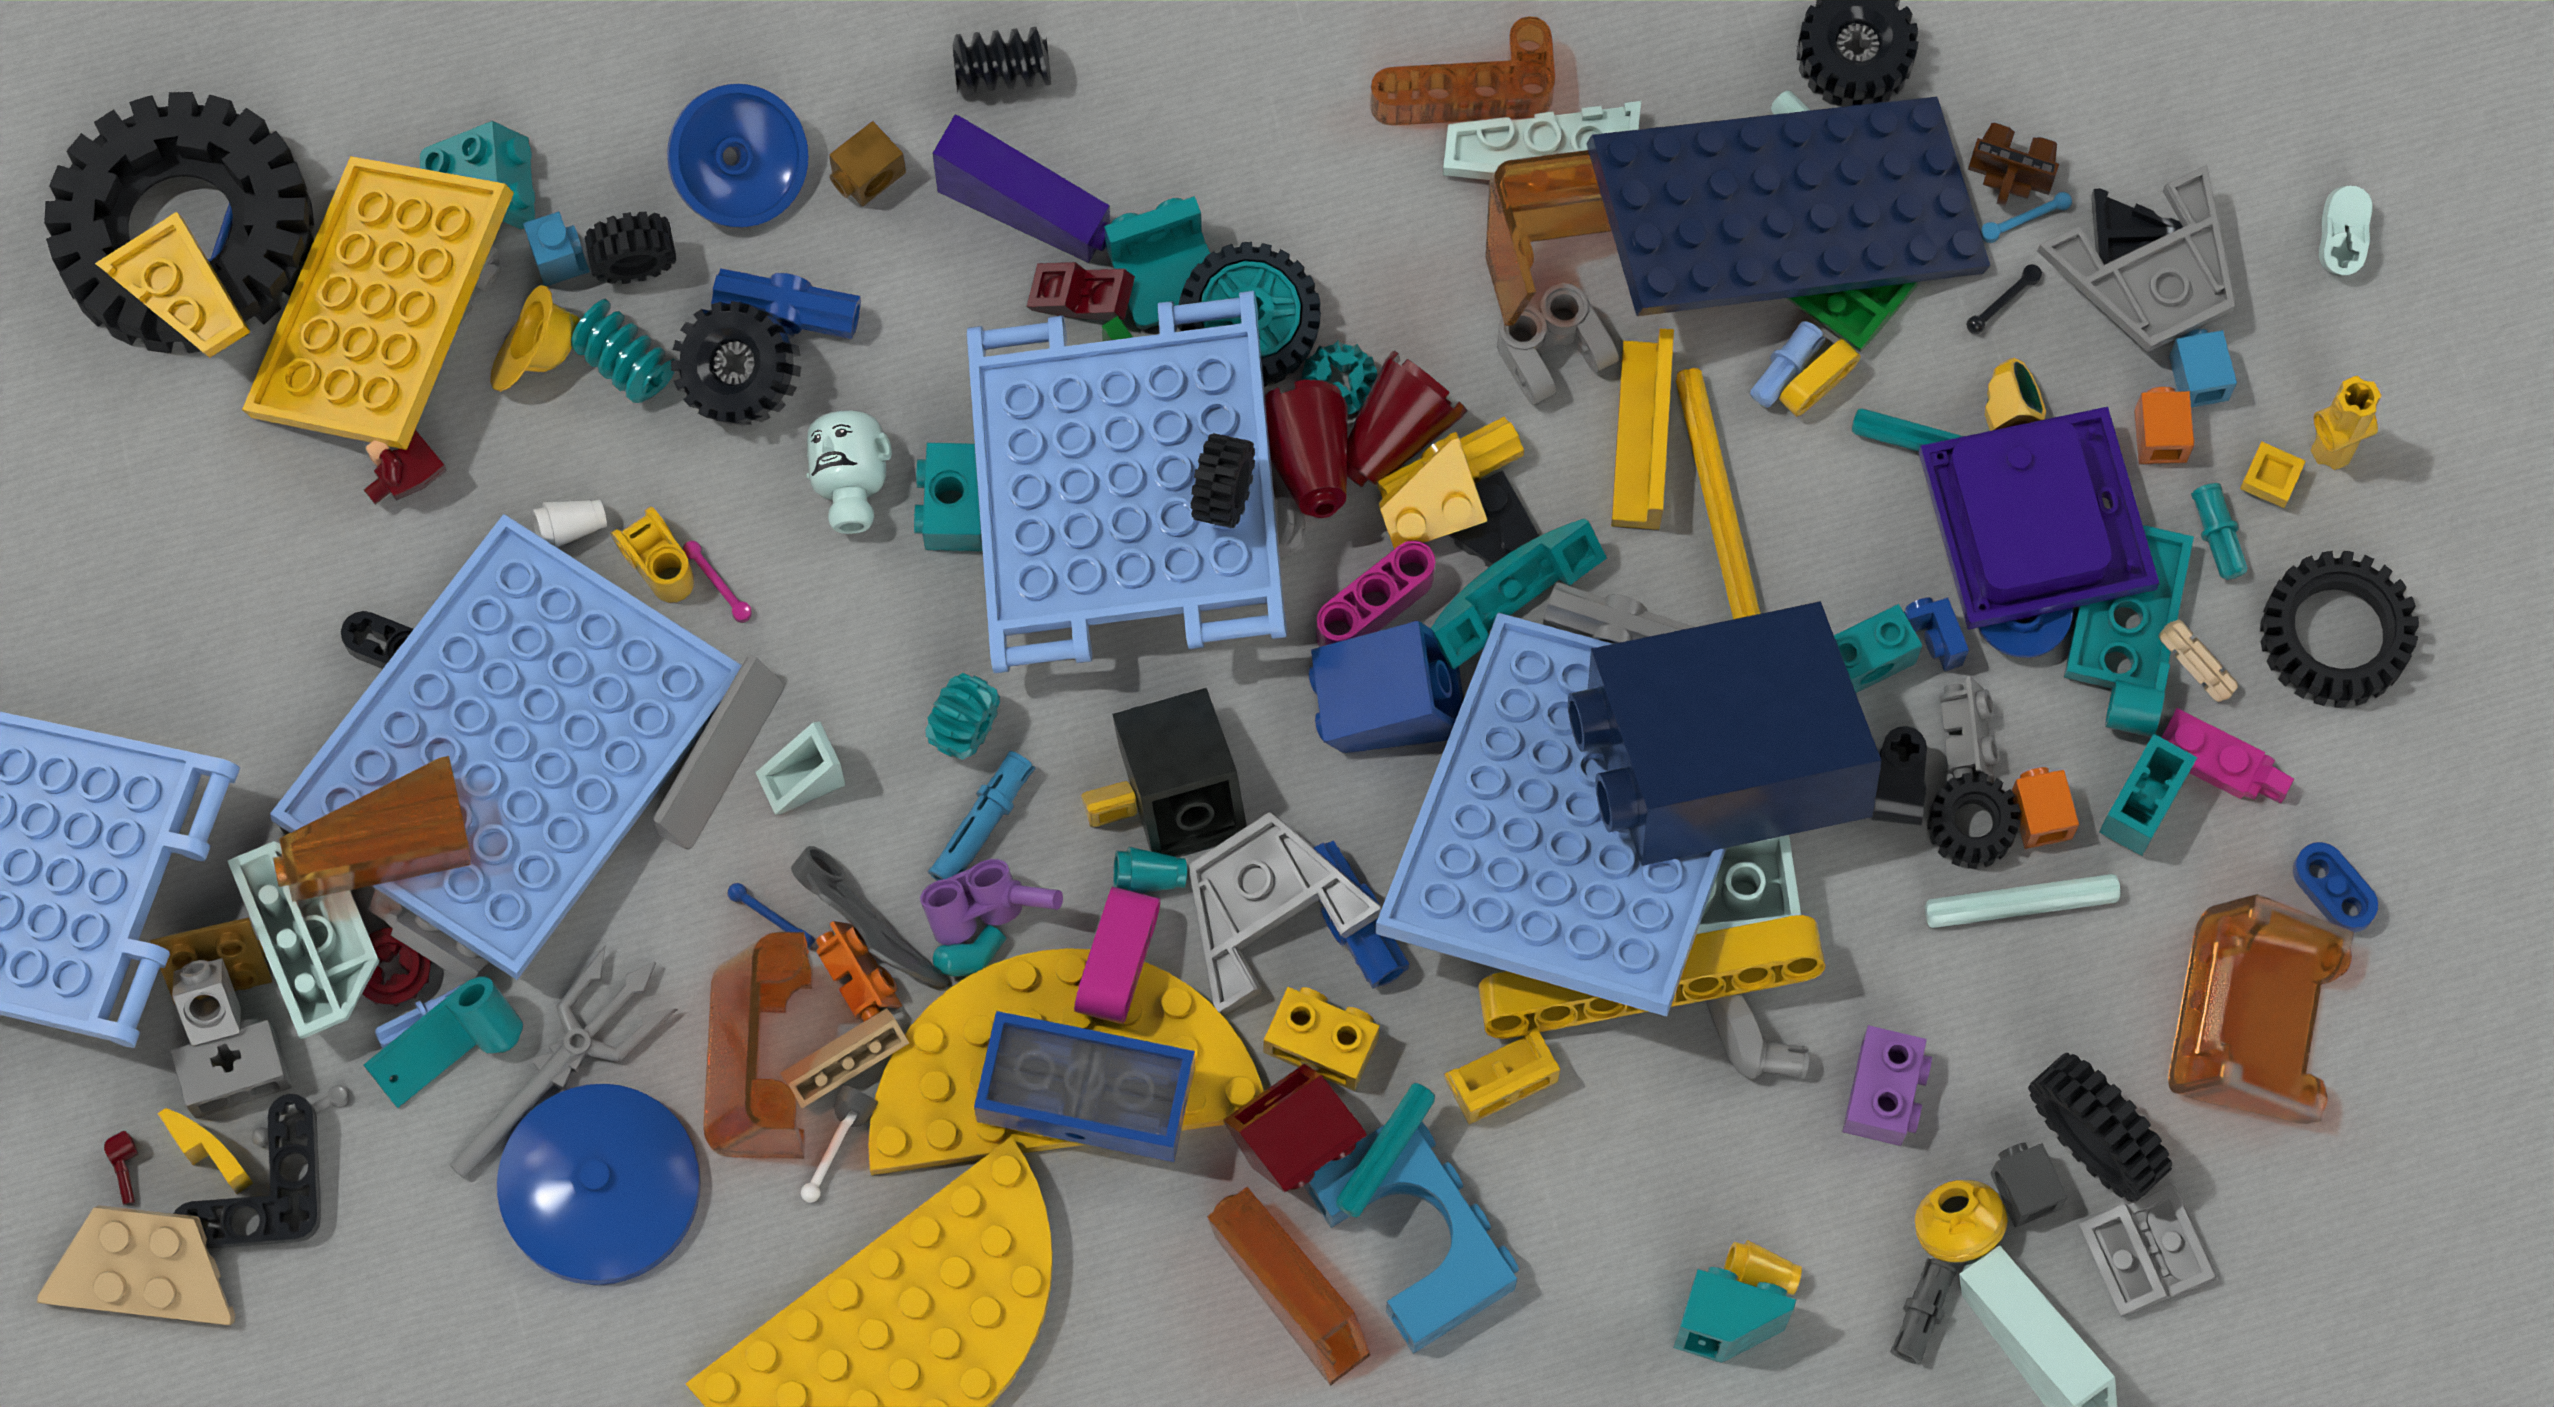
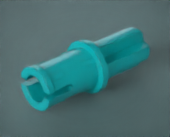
M2206 484L2191 493L2204 529L2201 532V538L2209 543L2220 577L2226 580L2236 579L2244 575L2248 569L2236 535L2239 525L2237 521H2232L2221 484Z

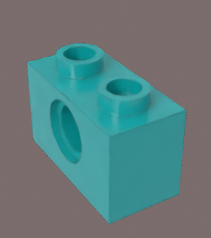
M927 443L926 459H917L916 485L917 488H924V505L915 504L914 533L923 535L925 550L983 551L975 444ZM949 490L962 494V497L952 504L942 503L938 500L942 493Z
M1899 604L1834 635L1856 693L1915 665L1922 648L1920 639Z

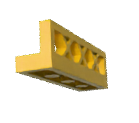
M1660 328L1657 343L1623 340L1612 527L1660 529L1664 506L1674 329Z

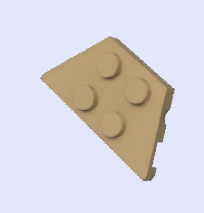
M102 1205L94 1207L37 1297V1303L223 1325H231L235 1322L233 1307H229L219 1282L220 1272L215 1259L207 1250V1238L197 1216Z

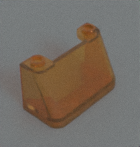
M2259 894L2213 905L2201 915L2194 932L2169 1068L2168 1084L2170 1090L2177 1095L2191 1100L2300 1124L2321 1121L2328 1099L2325 1084L2320 1077L2306 1074L2321 985L2336 980L2349 969L2352 961L2351 946L2354 932Z
M804 932L769 933L720 964L713 973L710 992L703 1129L708 1145L718 1155L741 1158L804 1159L805 1131L797 1127V1106L794 1093L782 1081L758 1079L761 1012L786 1013L787 1002L793 993L801 988L812 989L813 962Z

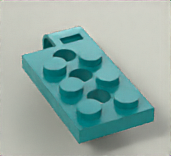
M2143 525L2159 580L2157 590L2079 606L2064 678L2112 688L2105 727L2152 737L2153 734H2156L2162 713L2171 655L2170 650L2160 641L2159 634L2168 623L2178 620L2194 536ZM2119 608H2130L2138 614L2140 624L2135 628H2123L2115 621L2114 612ZM2112 652L2122 653L2129 659L2131 669L2125 673H2114L2106 666L2105 656Z

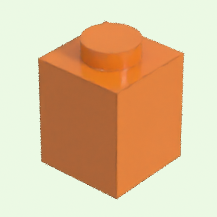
M2156 387L2141 393L2134 410L2138 463H2187L2194 447L2190 391L2176 392L2172 387Z
M2040 767L2022 773L2020 779H2016L2012 792L2015 795L2013 804L2019 803L2021 811L2018 820H2021L2019 830L2024 849L2072 840L2078 829L2079 822L2065 771L2049 772V768Z

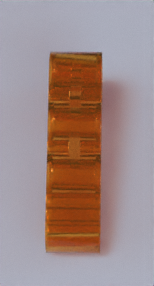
M1528 16L1516 21L1510 29L1508 61L1383 68L1372 79L1370 94L1371 113L1377 121L1385 125H1411L1479 121L1509 117L1510 119L1534 118V115L1537 113L1548 112L1552 106L1555 85L1553 43L1550 27L1538 17ZM1525 41H1532L1540 47L1535 50H1525L1519 44ZM1528 84H1537L1543 88V91L1534 94L1525 91L1522 87ZM1486 86L1493 88L1496 93L1490 96H1483L1475 90ZM1434 89H1443L1450 95L1439 99L1430 96L1428 92ZM1413 91H1418L1417 99H1412ZM1388 94H1395L1396 99H1388Z

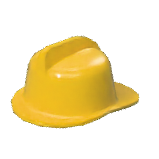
M539 285L531 292L524 303L517 322L495 357L490 377V383L494 390L501 392L510 388L525 371L546 372L554 369L570 353L572 335L580 319L575 314L552 302V293L549 287Z

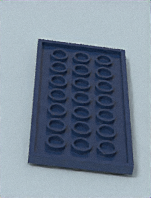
M1937 96L1593 134L1586 143L1636 316L1984 274L1991 266Z

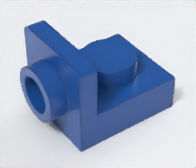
M1930 597L1922 598L1906 606L1904 613L1914 631L1928 629L1924 632L1927 649L1933 659L1939 657L1944 672L1963 666L1969 649L1949 598L1947 597L1935 602Z

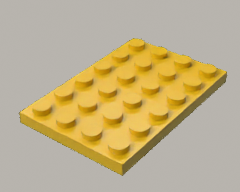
M350 156L242 411L251 418L370 443L379 441L390 447L407 450L514 192L505 183Z

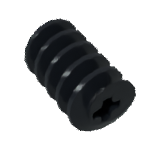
M1030 27L1027 41H1023L1017 28L1011 29L1008 43L1004 42L999 30L992 31L989 45L985 44L980 32H975L969 47L966 46L961 34L955 35L952 47L957 94L961 80L965 81L971 93H975L980 78L984 79L989 91H995L998 77L1001 76L1008 89H1014L1017 75L1022 76L1027 87H1033L1036 73H1040L1045 85H1051L1047 37L1042 39L1037 27Z

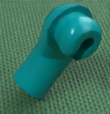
M987 924L973 944L938 946L933 953V964L935 968L947 976H969L987 967L1007 938L1000 930Z

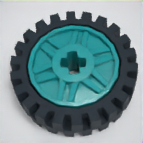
M1242 242L1240 247L1235 248L1233 244L1222 247L1220 252L1215 253L1213 251L1205 256L1204 261L1195 266L1186 280L1179 305L1238 298L1240 292L1255 291L1258 308L1264 387L1272 381L1276 384L1283 381L1289 373L1293 374L1299 369L1314 346L1321 317L1319 294L1315 292V283L1311 275L1306 276L1304 273L1305 267L1298 260L1295 263L1289 259L1290 254L1280 249L1279 253L1271 250L1272 245L1261 243L1260 247H1252V242ZM1240 317L1181 324L1178 325V329L1180 331L1242 324Z

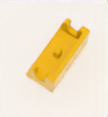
M1536 1029L1523 1038L1458 1069L1455 1068L1444 1073V1078L1470 1125L1557 1083L1560 1067L1554 1060L1542 1035Z

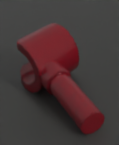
M121 1131L106 1140L104 1151L117 1175L122 1204L129 1205L135 1203L129 1169L125 1161L138 1155L139 1152L130 1134L126 1131Z

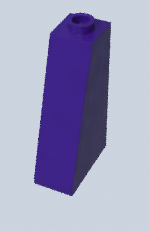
M956 114L953 116L932 153L938 193L1087 263L1091 261L1097 249L1104 251L1106 248L1104 226L1111 224L1110 205Z

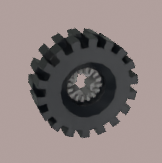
M1817 0L1815 7L1810 5L1806 11L1804 22L1802 21L1796 54L1797 60H1800L1799 72L1802 78L1810 76L1808 87L1811 91L1815 93L1822 88L1824 90L1822 100L1829 104H1832L1835 97L1843 99L1841 107L1852 106L1853 101H1860L1861 105L1872 104L1873 99L1876 97L1879 103L1890 101L1892 90L1898 94L1904 88L1906 79H1909L1918 49L1919 41H1916L1918 27L1917 23L1910 24L1913 13L1909 7L1906 6L1899 10L1900 0ZM1851 41H1859L1861 48H1868L1864 50L1861 58L1860 56L1854 57L1853 51L1845 50L1850 47Z
M731 301V304L718 302L711 304L712 310L710 311L700 309L693 314L697 321L694 324L685 322L680 331L686 334L684 341L675 340L672 349L680 352L679 360H671V371L680 373L681 379L675 380L674 383L677 391L686 392L687 396L683 400L689 407L699 409L698 414L729 424L752 425L751 421L753 420L763 422L769 419L768 412L771 410L780 412L786 406L781 400L783 396H793L797 388L790 384L792 375L800 377L801 366L794 365L793 357L801 355L799 346L790 343L789 339L794 337L791 329L780 324L782 319L777 315L766 312V309L742 302ZM733 353L748 357L744 362L745 374L738 372L730 373L729 369L734 364L730 358Z

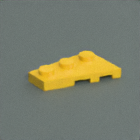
M178 212L173 213L95 263L209 358L250 333L249 328L184 218Z

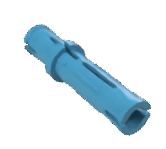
M1009 751L989 783L981 785L976 793L979 798L955 831L939 858L928 870V874L936 881L947 879L967 869L1002 816L1009 815L1014 808L1013 800L1035 770V766H1032L1033 764L1016 752Z

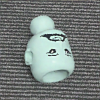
M836 411L822 415L811 423L807 433L809 468L807 478L818 495L832 500L833 504L829 509L828 521L836 532L844 534L860 533L871 527L874 519V510L867 502V498L873 496L883 487L886 478V461L892 455L890 441L887 435L883 433L879 422L873 416L860 411Z

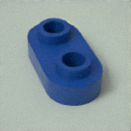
M2316 842L2307 845L2300 851L2293 864V876L2303 892L2336 929L2345 933H2357L2366 929L2378 911V899L2371 887L2334 846L2323 842ZM2312 865L2322 867L2325 871V877H2314L2310 873L2309 867ZM2342 904H2353L2357 908L2358 915L2349 916L2345 914L2342 910Z

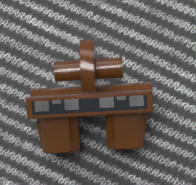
M1994 122L1991 123L1983 139L1977 138L1968 170L1985 175L1984 186L2000 190L1996 204L2006 206L2009 194L2028 199L2030 190L2049 195L2059 167V163L2055 162L2057 143L2042 137H2033L2028 154L2011 149L2010 146L2015 131L2010 127Z

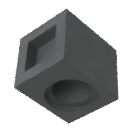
M2025 1142L2019 1143L1998 1154L2000 1160L1996 1161L1990 1174L2015 1228L2061 1210L2068 1197L2043 1143L2028 1148Z

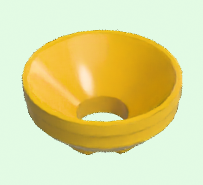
M1954 1180L1939 1185L1923 1198L1915 1214L1916 1235L1922 1248L1929 1255L1946 1262H1965L1987 1254L2002 1240L2008 1223L2007 1211L1998 1193L1992 1187L1975 1180ZM1963 1196L1969 1199L1967 1206L1961 1211L1948 1213L1941 1209L1943 1203L1951 1197Z

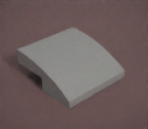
M2174 1185L2132 1204L2126 1205L2124 1203L2079 1223L2121 1317L2149 1308L2218 1279Z

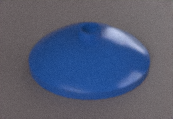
M727 84L701 93L681 111L669 136L667 147L668 169L677 193L696 214L722 226L751 227L777 217L791 205L799 194L808 169V144L799 119L781 98L753 85ZM728 147L734 149L737 155L735 163L731 166L726 164L723 159V153Z

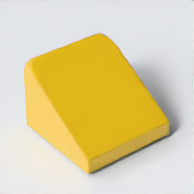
M1127 781L1086 791L1081 794L1090 826L1104 825L1137 814L1136 796Z

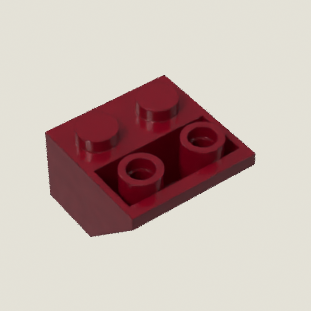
M1305 1063L1223 1119L1251 1168L1284 1193L1289 1189H1298L1308 1184L1314 1178L1315 1171L1331 1160L1337 1161L1348 1156L1356 1148V1143L1367 1136L1361 1124L1323 1076Z

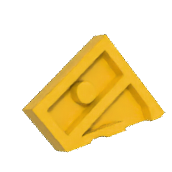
M1457 432L1449 434L1444 439V445L1425 463L1421 461L1409 473L1404 484L1393 488L1379 502L1380 511L1394 549L1407 541L1425 543L1487 522V517Z

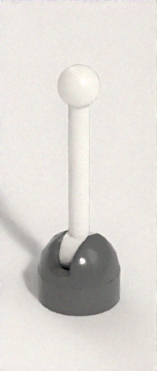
M842 1085L834 1104L835 1115L840 1124L811 1182L806 1183L801 1188L800 1194L804 1201L813 1203L819 1199L821 1194L819 1186L849 1127H858L865 1124L870 1119L878 1101L859 1090Z

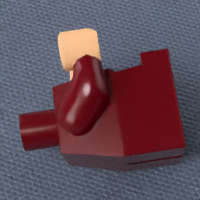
M415 429L407 450L395 449L391 451L386 444L379 441H373L366 446L370 459L377 466L374 470L377 479L363 490L375 505L390 493L397 501L426 488L447 470L444 463Z

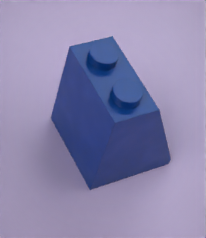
M1414 621L1311 649L1313 666L1309 668V680L1313 691L1317 694L1319 712L1315 716L1317 732L1324 743L1342 753L1448 741L1464 700L1459 666L1454 670L1449 667L1431 628L1420 621Z

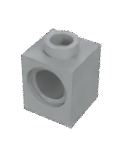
M223 958L209 962L205 960L194 961L185 965L182 969L174 971L172 997L191 1046L240 1033L241 1007ZM200 995H210L215 999L210 1001H202L195 997Z

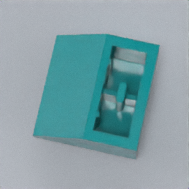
M1709 1267L1708 1271L1697 1269L1673 1348L1723 1363L1785 1331L1797 1299L1787 1297V1291L1784 1288L1771 1283L1758 1282L1757 1287L1739 1282L1737 1281L1738 1276L1726 1269Z

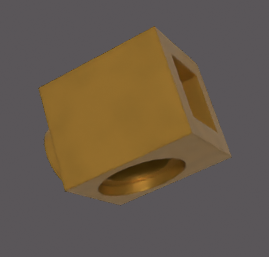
M874 121L870 122L829 154L832 174L829 175L831 182L842 196L848 198L852 195L862 207L906 173L902 151Z

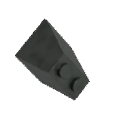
M1207 688L1183 693L1112 714L1119 749L1130 785L1136 796L1137 809L1150 851L1177 856L1220 844L1247 827L1237 770Z

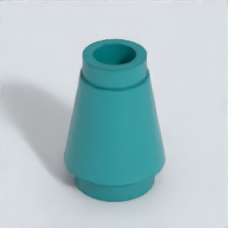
M1130 846L1127 851H1116L1113 867L1114 887L1140 894L1185 888L1187 879L1186 858H1176L1175 856Z

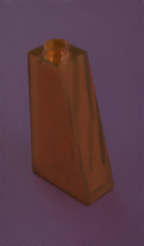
M449 756L438 758L279 838L282 856L273 858L278 886L289 885L292 902L471 865L469 844Z
M1248 1187L1236 1195H1229L1222 1199L1216 1205L1214 1211L1207 1216L1216 1240L1331 1386L1371 1356L1355 1312Z

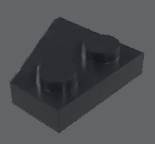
M2101 188L2093 189L2091 202L2095 250L2104 265L2183 228L2178 220L2162 218L2154 210L2137 203L2133 208L2107 197L2109 192Z
M1503 470L1475 483L1487 522L1448 535L1455 540L1454 544L1469 555L1480 557L1488 568L1507 554L1539 537Z

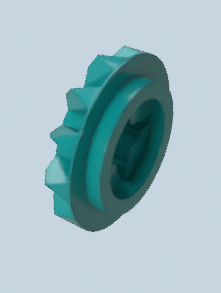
M1339 340L1333 345L1319 346L1316 352L1309 359H1306L1302 380H1323L1329 382L1332 378L1331 364L1341 372L1353 370L1348 376L1350 391L1346 386L1343 387L1339 381L1334 382L1333 385H1336L1341 390L1342 397L1348 406V415L1360 411L1378 376L1373 357H1369L1363 352L1358 344L1354 346L1342 344Z

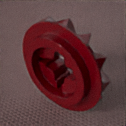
M392 927L383 928L369 934L379 963L382 961L390 963L394 956L397 957L399 953V964L407 971L408 975L394 973L390 980H387L385 983V973L377 965L362 995L376 1005L389 1004L397 1007L404 1001L416 999L418 992L425 984L429 983L432 961L392 937Z

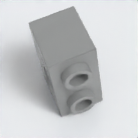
M259 1019L244 1020L240 1022V1033L194 1046H191L189 1039H186L182 1042L183 1047L170 1050L185 1105L194 1118L292 1088L277 1034L268 1020L262 1022ZM235 1057L236 1061L233 1062L234 1070L225 1072L224 1069L227 1067L226 1059Z

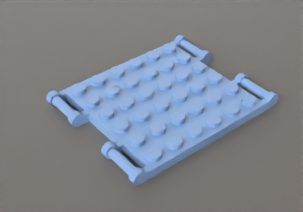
M1255 291L1240 292L1238 298L1174 306L1173 301L1158 303L1160 334L1072 346L1066 345L1067 331L1063 315L1048 317V322L991 330H984L982 326L967 328L989 646L994 674L1009 672L1012 666L1075 659L1076 663L1092 662L1089 625L1184 614L1186 640L1189 649L1204 648L1205 642L1271 634L1272 639L1287 637ZM1235 317H1241L1242 324L1176 332L1177 325ZM1042 342H1049L1050 345L1048 349L986 357V350ZM1213 433L1254 443L1255 455L1253 459L1255 460V467L1251 474L1253 475V481L1249 485L1248 491L1250 494L1248 500H1245L1244 513L1240 515V522L1238 525L1236 524L1235 528L1193 520L1194 518L1191 515V500L1194 496L1191 494L1196 480L1194 478L1195 470L1199 467L1198 459L1200 453H1203V445L1205 441H1208V436ZM1267 603L1268 615L1206 623L1201 621V611ZM1072 628V639L1007 647L1006 636Z
M0 712V1015L109 1040L126 1047H135L140 1035L136 1028L159 968H165L170 952L165 948L138 941L171 853L181 854L197 861L206 860L211 847L207 843L228 785L236 781L240 770L238 765L217 757ZM201 775L210 776L188 836L179 834ZM131 959L138 960L140 963L118 1021H109V1016Z

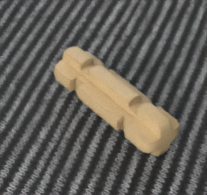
M2178 619L2168 623L2159 634L2160 641L2170 652L2174 649L2177 651L2175 657L2200 685L2203 682L2207 684L2204 686V689L2215 701L2220 702L2230 698L2238 688L2237 681L2227 670L2220 671L2222 669L2221 663L2197 637L2193 640L2191 639L2193 632L2182 620Z

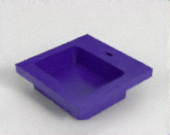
M2108 406L1920 445L1919 456L1968 630L2157 590L2159 586L2158 576ZM2102 498H2106L2109 501L2111 509L2104 506Z

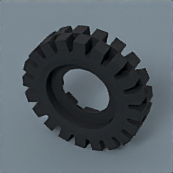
M169 92L168 106L157 107L153 95L129 102L133 116L122 120L114 109L94 122L100 135L93 141L81 133L66 151L72 162L71 167L67 168L57 165L49 187L55 196V201H45L44 224L51 237L46 238L49 251L71 297L76 299L81 311L97 327L104 323L112 337L131 346L136 338H141L148 351L171 354L173 343L183 342L188 353L200 352L196 346L95 264L131 241L129 236V220L138 199L155 184L175 177H194L205 180L217 187L230 203L233 214L231 235L223 250L209 262L244 322L255 316L264 325L281 310L276 297L280 292L291 296L301 272L299 262L306 261L314 242L309 226L315 224L312 203L306 191L307 187L298 164L294 161L290 148L278 132L275 131L272 134L269 132L263 118L248 108H245L239 115L236 113L231 100L209 94L204 106L198 105L193 92Z

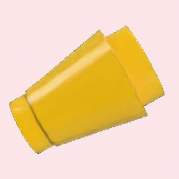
M1749 1240L1745 1244L1733 1242L1724 1265V1269L1738 1276L1737 1281L1755 1287H1757L1758 1282L1771 1283L1784 1288L1787 1294L1791 1295L1795 1294L1802 1273L1800 1265L1793 1264L1791 1261Z

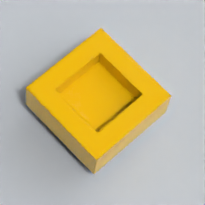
M2261 441L2240 489L2285 508L2306 461Z

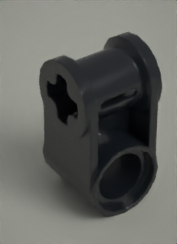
M1908 726L1897 727L1886 735L1879 755L1882 761L1871 820L1921 826L1926 797V782H1924L1927 744L1923 735L1915 728ZM1898 746L1906 747V754L1909 756L1908 761L1903 762L1899 760V753L1896 752Z

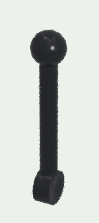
M2034 264L2027 265L2022 272L2021 279L1979 316L1974 315L1967 320L1968 331L1972 334L1981 333L1985 329V322L2027 285H2035L2040 281L2042 276L2041 269Z

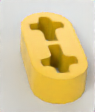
M1840 339L1787 385L1781 393L1779 401L1796 417L1804 414L1853 370L1859 362L1861 355L1844 339Z

